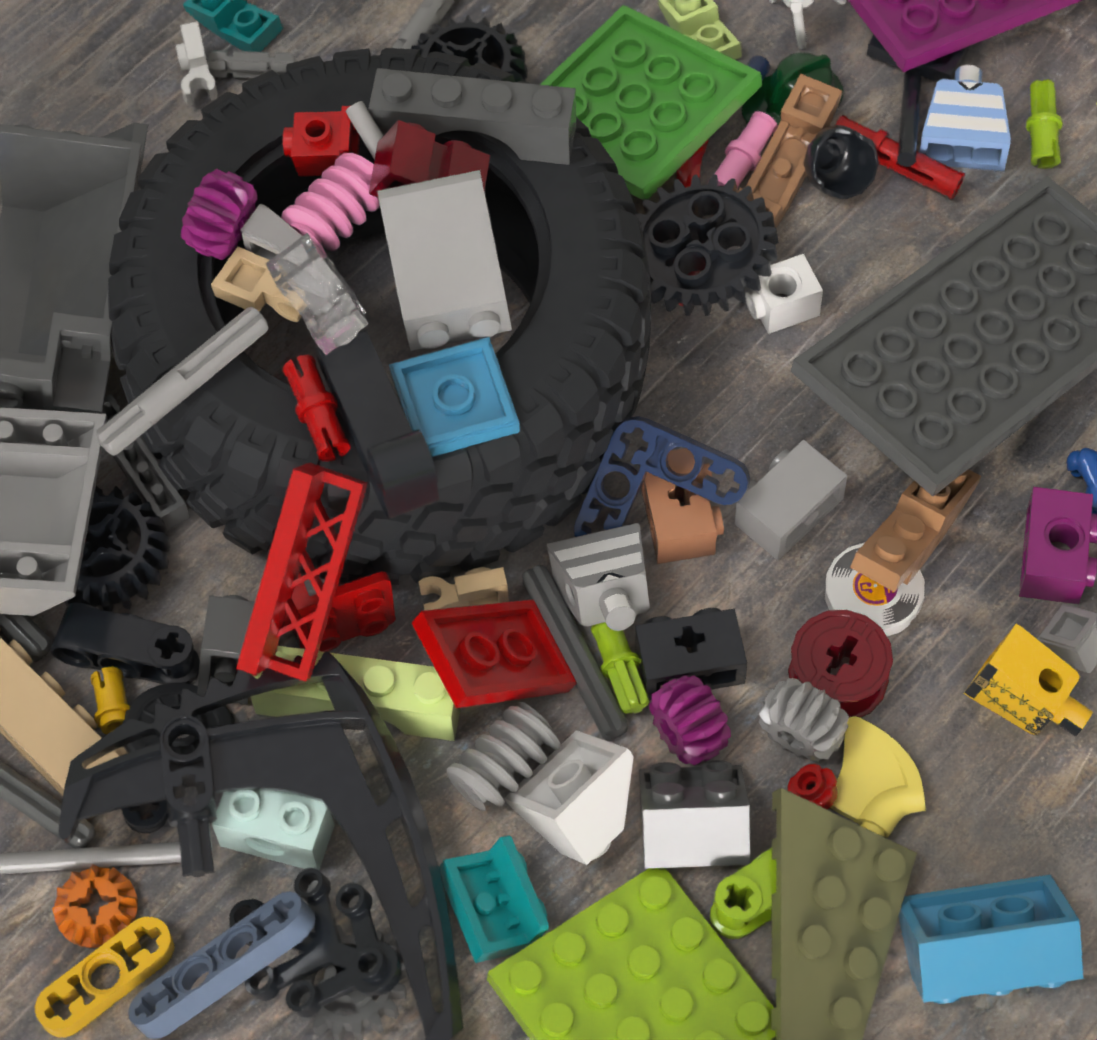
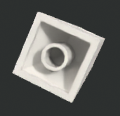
M576 730L561 744L559 749L547 757V761L544 764H540L532 771L533 775L530 778H525L518 785L519 789L516 792H510L504 799L516 813L561 854L588 865L592 860L606 853L611 845V841L624 830L634 756L628 748Z

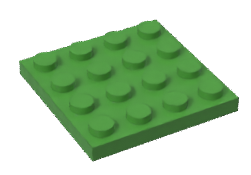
M623 5L540 85L576 88V117L589 128L591 137L598 139L611 156L618 169V174L624 178L629 193L642 200H648L762 86V79L759 71Z

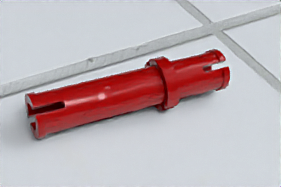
M845 115L840 116L835 125L854 129L874 142L880 165L939 192L950 200H953L957 195L966 175L964 172H959L916 151V162L912 166H901L897 161L899 142L889 138V132L883 129H879L876 132L847 118Z

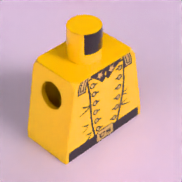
M1017 623L989 655L964 692L969 698L1033 735H1037L1052 720L1076 737L1093 713L1092 710L1069 695L1080 679L1079 673Z

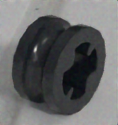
M167 800L153 802L152 805H159L158 811L152 809L153 817L146 820L141 819L139 812H132L133 806L122 808L126 824L138 833L149 834L159 830L168 819Z

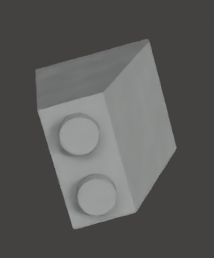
M480 170L377 191L410 350L422 348L435 349L447 343L472 338L492 337L497 333L511 331L512 326Z

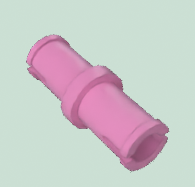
M759 111L754 112L738 139L732 140L725 149L726 157L714 174L717 175L719 186L724 187L733 178L736 180L738 188L747 173L755 170L761 159L760 153L778 127L776 121L768 114Z

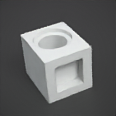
M804 254L770 265L771 276H759L761 290L755 291L750 289V292L746 293V303L750 314L755 320L761 319L768 334L820 316L823 289ZM775 294H785L787 297H778Z

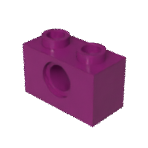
M1033 486L1026 509L1019 597L1079 604L1084 588L1094 586L1097 558L1089 557V544H1096L1097 514L1092 513L1093 494ZM1051 543H1064L1070 550H1060Z

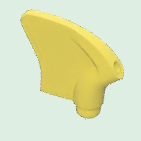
M853 716L848 719V728L844 733V757L836 784L837 798L830 808L858 823L860 826L885 838H889L898 822L904 816L926 811L922 780L915 763L896 740L875 725L862 718Z

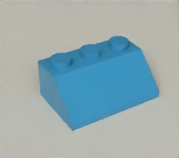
M1051 874L904 896L898 917L911 977L923 1003L933 1001L935 1003L948 1004L959 1000L960 997L979 994L1001 996L1009 994L1013 989L1032 986L1055 988L1064 985L1066 981L1083 979L1080 920Z

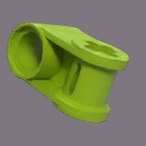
M772 848L759 855L747 866L724 878L718 884L714 894V902L710 909V922L713 929L719 935L728 939H740L772 920V894L776 893V860L772 859ZM727 903L732 906L730 909L727 907ZM740 906H743L745 908V911H742Z

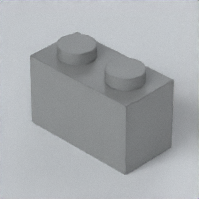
M804 439L792 451L785 449L780 452L770 464L769 472L758 482L751 480L746 493L736 502L735 525L777 561L844 499L848 475Z

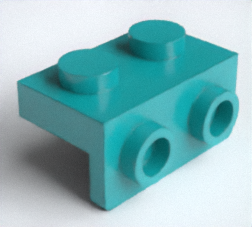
M510 835L499 837L489 851L445 859L439 866L443 886L475 963L516 954L541 938L548 930L549 923L547 921L545 905L537 897L527 874L526 861L523 855L517 851Z

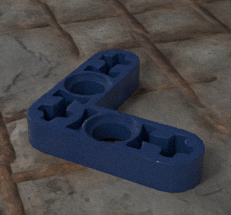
M640 416L630 417L623 421L612 435L607 451L602 458L575 521L574 535L579 537L591 534L592 529L585 524L586 522H594L599 516L603 505L621 510L620 515L611 510L607 515L603 528L609 530L624 526L647 472L710 501L729 505L739 501L748 490L750 484L749 471L745 464L738 459L648 418ZM636 428L644 431L642 439L649 443L648 448L641 446L634 453L630 462L632 464H640L639 471L627 462L612 459L614 453L620 459L625 456L630 441L623 437L624 432L631 434ZM684 447L692 452L695 459L692 471L680 474L671 469L668 464V454L673 448ZM705 457L713 460L708 470L716 474L722 475L726 469L733 470L735 472L733 480L740 484L739 489L731 487L727 493H723L718 490L720 481L709 475L704 477L703 484L696 482L694 479L703 469ZM618 471L626 475L630 483L629 493L621 498L609 495L604 489L603 484L606 474ZM596 498L603 505H595L593 503L594 499Z

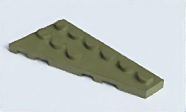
M780 788L772 792V811H777V837L772 839V859L776 860V893L772 894V979L776 980V1008L772 1009L771 1030H776V1040H862L917 853Z

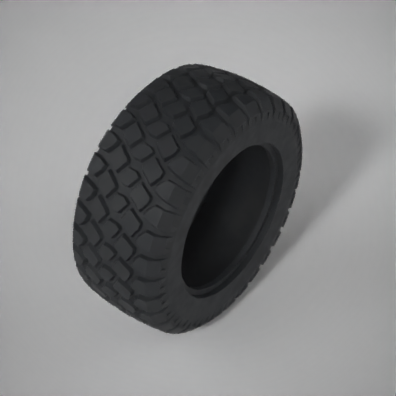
M369 48L334 53L333 60L323 62L319 55L287 64L286 73L281 75L270 70L242 83V93L237 95L226 92L202 108V120L186 121L166 141L169 152L155 154L138 178V184L141 189L130 193L119 218L121 232L114 234L109 262V272L112 276L108 278L109 320L113 321L111 335L116 365H118L119 369L126 370V375L120 377L128 404L245 310L214 296L211 283L231 255L223 260L213 256L207 257L196 252L195 248L187 245L181 236L182 218L186 214L187 203L191 201L194 189L200 186L205 175L215 169H219L226 173L230 171L243 177V180L252 184L257 191L255 208L263 204L281 217L282 212L287 207L295 205V200L300 194L308 192L309 185L322 177L299 176L292 158L285 157L283 130L285 127H293L295 112L342 111V106H352L359 101H363L368 109L377 68L515 82L513 74L485 63H477L470 67L468 58L441 52H432L427 58L421 57L419 49L385 48L381 51L380 55L371 56ZM577 117L570 165L520 160L517 154L504 142L492 136L474 131L444 132L436 135L434 140L443 145L448 141H462L469 144L473 149L490 155L484 193L499 266L515 282L530 303L518 328L495 354L519 420L520 432L432 457L437 476L439 501L389 520L380 505L338 408L335 413L346 439L349 440L351 448L349 452L341 457L337 447L333 446L330 439L329 442L336 459L321 461L318 458L317 450L307 425L300 422L295 412V407L298 403L291 386L262 369L243 351L142 434L150 452L157 459H161L158 466L166 478L176 488L180 496L189 495L187 499L189 507L212 529L225 525L223 535L227 540L252 555L264 549L266 550L267 560L292 471L294 468L310 462L368 482L339 582L348 583L352 575H361L364 578L378 572H387L391 585H399L401 575L410 574L412 579L419 583L421 579L429 576L450 577L451 567L459 565L462 570L468 572L498 561L500 556L499 549L504 548L508 552L513 553L543 536L545 530L543 524L556 526L580 505L583 498L581 494L588 493L614 431L623 421L633 417L639 402L650 348L651 283L641 225L636 216L637 211L624 178L618 174L615 162L601 142L591 137L589 128ZM360 137L359 156L374 164L372 155ZM380 203L379 208L374 212L364 210L366 221L363 224L357 225L350 222L353 227V234L348 238L337 235L339 241L370 234L385 233ZM243 240L238 243L237 247L245 249ZM325 483L320 501L331 520L345 513L351 491ZM316 515L312 529L321 525ZM342 520L333 525L337 534L339 533ZM324 530L310 536L306 546V551L316 569L331 561L334 549ZM328 570L319 574L321 579L325 580Z

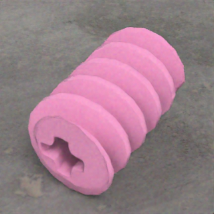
M343 153L335 160L334 166L328 167L322 173L321 179H317L309 185L308 192H303L296 198L295 205H290L282 212L281 218L325 256L326 253L323 247L330 251L337 250L340 247L337 235L344 238L350 237L353 234V227L350 222L361 225L366 221L364 210L374 212L379 208L378 198L369 194L374 164L354 153Z

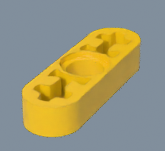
M142 917L133 921L47 986L39 994L35 1003V1013L43 1028L55 1037H69L76 1034L165 966L174 953V940L166 924L155 917ZM147 934L151 939L158 937L156 942L159 948L153 953H150L147 949L140 950L141 944L139 939L141 936ZM123 949H125L128 957H131L136 966L132 971L129 970L123 957L118 954ZM104 964L117 966L120 969V977L113 987L100 990L91 985V976L96 968ZM79 982H81L87 995L93 1000L87 1005L74 987ZM58 1000H61L65 1005L70 1004L69 1010L72 1015L65 1020H62L58 1015L53 1017L55 1012L52 1005Z

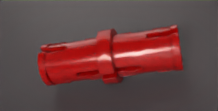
M312 355L297 356L304 374L303 376L300 370L296 369L292 359L284 364L282 368L298 403L295 407V412L300 422L307 425L316 447L318 458L321 461L335 460L336 456L330 445V439L333 446L337 447L341 457L349 452L351 448L349 440L346 439L335 413L338 404L333 394L326 391L316 367L315 358Z

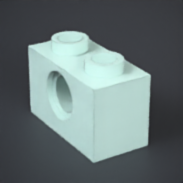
M270 790L223 792L216 811L217 820L212 822L221 847L303 869L316 868L318 870L322 864L335 826L332 814L322 801Z

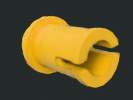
M117 667L101 668L104 681H101L98 671H95L90 678L97 705L94 720L106 735L122 725L126 711L130 710L124 688L123 672Z

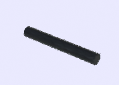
M916 69L906 71L903 82L897 161L904 167L912 166L916 162L922 74Z

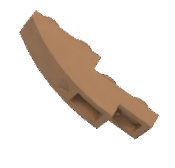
M968 469L935 496H931L916 481H913L902 493L896 509L856 552L850 568L894 592L902 583L908 585L950 529L977 487L981 476Z

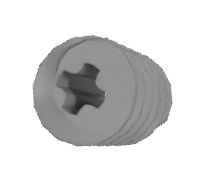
M519 701L517 703L518 707H508L503 712L504 721H494L489 726L490 735L482 734L475 740L476 750L468 748L461 754L462 764L453 763L447 768V776L453 786L470 804L481 811H486L484 805L486 801L498 807H502L505 804L498 790L501 786L513 793L519 789L517 782L512 776L514 772L526 778H530L533 775L532 769L526 761L528 758L540 764H544L547 761V757L540 747L543 743L554 750L559 749L561 746L550 724L536 710L524 702Z

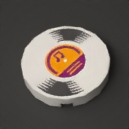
M864 543L848 547L834 558L826 574L825 601L829 610H850L866 615L882 627L886 636L902 632L918 615L923 605L925 580L921 571H918L908 585L902 583L894 592L850 568L856 552Z

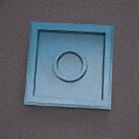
M489 337L389 364L390 375L412 431L417 429L421 431L432 457L520 432L519 420Z

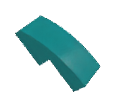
M187 0L183 4L185 11L218 37L242 51L261 52L284 29L278 15L249 4L246 0Z

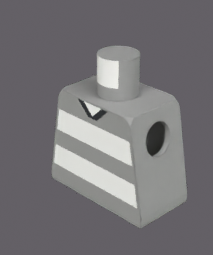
M639 523L547 544L552 579L564 602L580 625L591 626L606 622L610 629L621 631L629 628L634 623L636 615L646 613L650 609Z

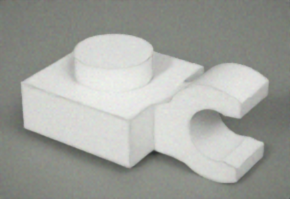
M198 21L180 25L184 43L176 45L181 71L190 70L181 82L184 100L187 105H193L192 93L199 88L208 90L211 101L216 100V84L214 77L208 69Z

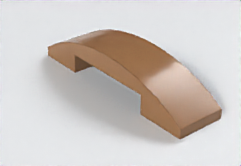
M800 74L781 110V121L746 187L750 186L752 188L754 199L763 197L766 211H772L775 228L783 219L807 176L803 162L809 143L819 131L830 126L842 97V90L803 74Z

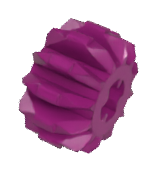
M215 169L205 175L200 186L194 189V195L191 201L187 203L188 208L182 218L181 236L185 243L195 248L196 252L207 257L213 256L223 260L236 250L238 243L243 240L242 227L256 210L257 191L253 185L244 181L243 177L230 171L226 173Z
M684 675L677 680L674 678L663 684L660 690L652 694L649 711L654 717L653 725L658 729L660 739L664 740L668 745L669 752L676 754L679 761L695 766L703 760L707 762L719 755V751L728 746V739L731 738V729L726 723L728 716L722 711L720 701L716 700L713 696L711 688L703 685L701 679L694 675L691 677Z

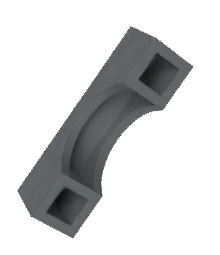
M381 68L376 70L368 110L383 136L398 120L419 124L427 131L434 133L435 136L449 131H474L492 136L504 142L517 154L520 160L570 165L576 130V88Z

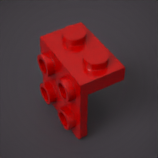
M378 572L337 587L319 651H331L338 647L342 641L359 635L365 637L377 635L396 620L392 586L387 572ZM304 582L295 586L292 600L300 616L303 618L316 611L319 598L317 594L309 596ZM288 614L283 627L292 623ZM313 619L305 623L309 633ZM295 628L292 629L299 648L305 649Z

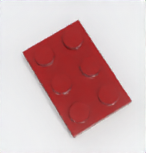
M534 599L421 611L411 622L456 708L568 693L577 684Z

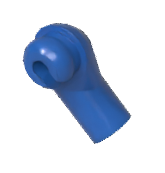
M1091 448L1072 451L1067 457V470L1071 471L1074 477H1083L1087 485L1085 493L1093 494L1092 513L1097 514V451Z

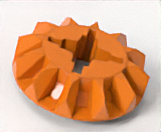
M92 864L89 869L81 872L72 871L70 879L62 887H57V897L52 911L57 927L66 939L82 947L98 948L135 920L138 910V898L130 879H127L115 867L111 869L101 868ZM94 888L97 889L102 901H110L108 905L99 907L98 915H96V924H94L86 908H79L81 904L90 902V894H93Z

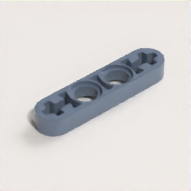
M283 892L275 896L142 989L130 1004L128 1010L130 1021L147 1038L154 1040L165 1037L305 939L313 929L315 913L295 892ZM253 941L250 948L242 956L235 959L239 950L245 944ZM209 972L205 980L198 987L191 990L195 981L202 974Z

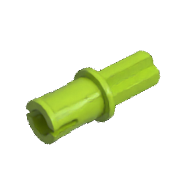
M1049 79L1043 81L1036 80L1030 85L1031 116L1026 120V129L1030 132L1032 166L1038 165L1040 169H1048L1057 166L1061 161L1059 130L1062 128L1063 120L1056 114L1055 83Z
M606 622L592 625L591 632L597 642L603 660L601 672L606 678L610 679L621 711L625 714L642 712L643 708L649 705V697L638 670L640 665L639 656L631 651L623 630H612L607 626Z

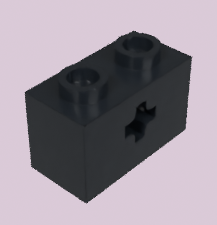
M705 608L697 611L692 616L675 619L668 616H657L648 619L644 624L635 625V650L640 658V674L649 700H652V694L660 690L663 684L674 678L677 680L684 675L698 677L703 685L709 686L711 690L745 684L747 659L735 608L722 611L719 608ZM686 647H691L693 653H688Z

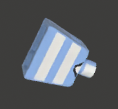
M973 65L961 66L955 71V80L941 79L936 83L922 132L919 152L950 167L1004 171L1011 138L1003 88L996 83L982 82V71L980 68Z

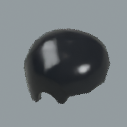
M835 125L834 127L828 126L817 133L807 147L803 165L809 182L825 194L846 200L863 194L871 185L876 176L879 160L876 146L871 139L847 126Z

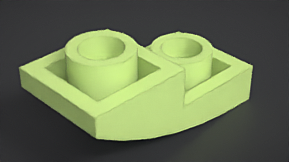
M658 0L659 7L670 28L735 60L742 57L741 43L719 20L718 5L713 0Z

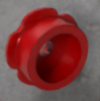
M808 764L800 768L796 775L791 777L787 791L828 810L837 798V779L831 769H822L819 764ZM810 784H816L812 789L808 790Z

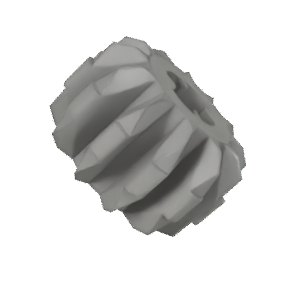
M795 678L779 681L762 702L764 705L759 712L761 717L759 720L760 726L768 732V737L771 740L777 741L782 745L783 749L794 752L797 757L805 756L811 761L818 762L820 759H829L833 751L838 750L845 738L844 733L848 728V714L840 708L838 700L830 698L826 695L825 690L813 687L810 682L801 683Z

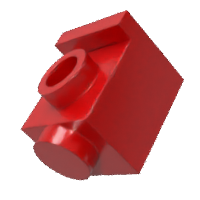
M342 106V111L294 113L293 127H285L283 130V150L285 157L292 158L299 176H322V173L328 167L335 165V160L343 153L359 155L360 135L345 112L350 106Z

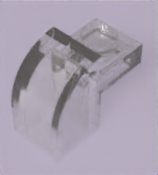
M308 233L266 263L277 288L302 316L313 340L326 355L338 346L352 341L358 332L369 324L364 316L366 311L352 289Z

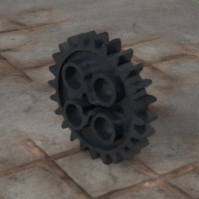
M714 174L707 185H701L698 175H693L690 187L685 188L682 182L676 179L674 180V192L669 194L661 187L657 189L659 196L657 203L644 199L642 203L645 214L637 213L636 216L639 219L645 241L651 283V303L655 304L664 298L668 312H671L681 303L683 304L685 316H690L695 305H701L705 316H709L712 304L718 303L725 312L729 311L728 299L731 297H735L738 301L745 303L744 289L748 287L752 290L760 291L759 276H771L770 261L777 260L778 258L775 245L779 243L772 211H766L763 197L753 198L750 186L738 192L736 180L731 178L724 187L719 186L717 175ZM706 215H714L710 218H702ZM675 239V241L671 243L663 244L664 241ZM732 246H741L736 250H727ZM693 271H702L701 273H699V274H697V275H692V276H689V275H688L689 273H691V272H693Z

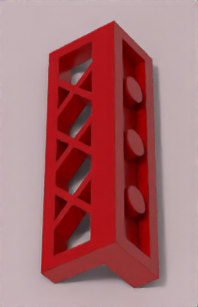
M310 462L293 469L236 669L256 676L269 668L305 682L311 679L368 482ZM325 483L351 491L345 513L331 520L320 501ZM316 515L321 525L312 529ZM342 520L339 533L337 534L333 525ZM324 530L334 551L331 561L316 569L306 551V546L310 536ZM302 565L306 574L298 578L300 567ZM328 570L323 584L319 574ZM309 579L319 598V602L315 612L302 618L292 600L295 586ZM288 614L292 623L283 627ZM313 619L309 633L305 623ZM294 628L305 647L301 664L275 655L280 636Z

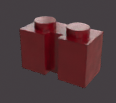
M398 120L377 143L369 194L378 197L377 191L478 170H480L485 192L490 155L475 150L469 144L462 141L453 140L444 143V145L434 141L435 134L427 131L423 126Z

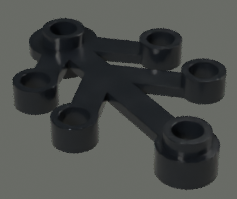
M306 868L297 875L294 882V890L307 902L308 906L315 913V923L313 926L315 933L310 932L305 939L292 948L303 954L274 968L267 965L244 982L246 990L261 1001L273 999L281 989L291 985L286 994L287 1006L299 1016L309 1018L316 1015L322 1006L355 990L369 996L383 995L390 992L398 984L402 968L397 951L388 943L378 940L370 912L373 904L370 893L357 883H348L338 891L335 898L337 909L351 920L356 949L341 943L329 898L331 890L330 880L318 869ZM318 880L316 887L312 891L307 892L309 885L313 881ZM359 895L356 905L349 908L351 899ZM248 899L235 904L229 914L230 928L264 905V903L257 899ZM253 941L247 943V945L251 946ZM377 961L375 969L368 973L370 967ZM332 964L345 969L316 986L307 980H301ZM265 976H268L266 985L258 989L260 981ZM310 992L308 1001L300 1006L302 996Z

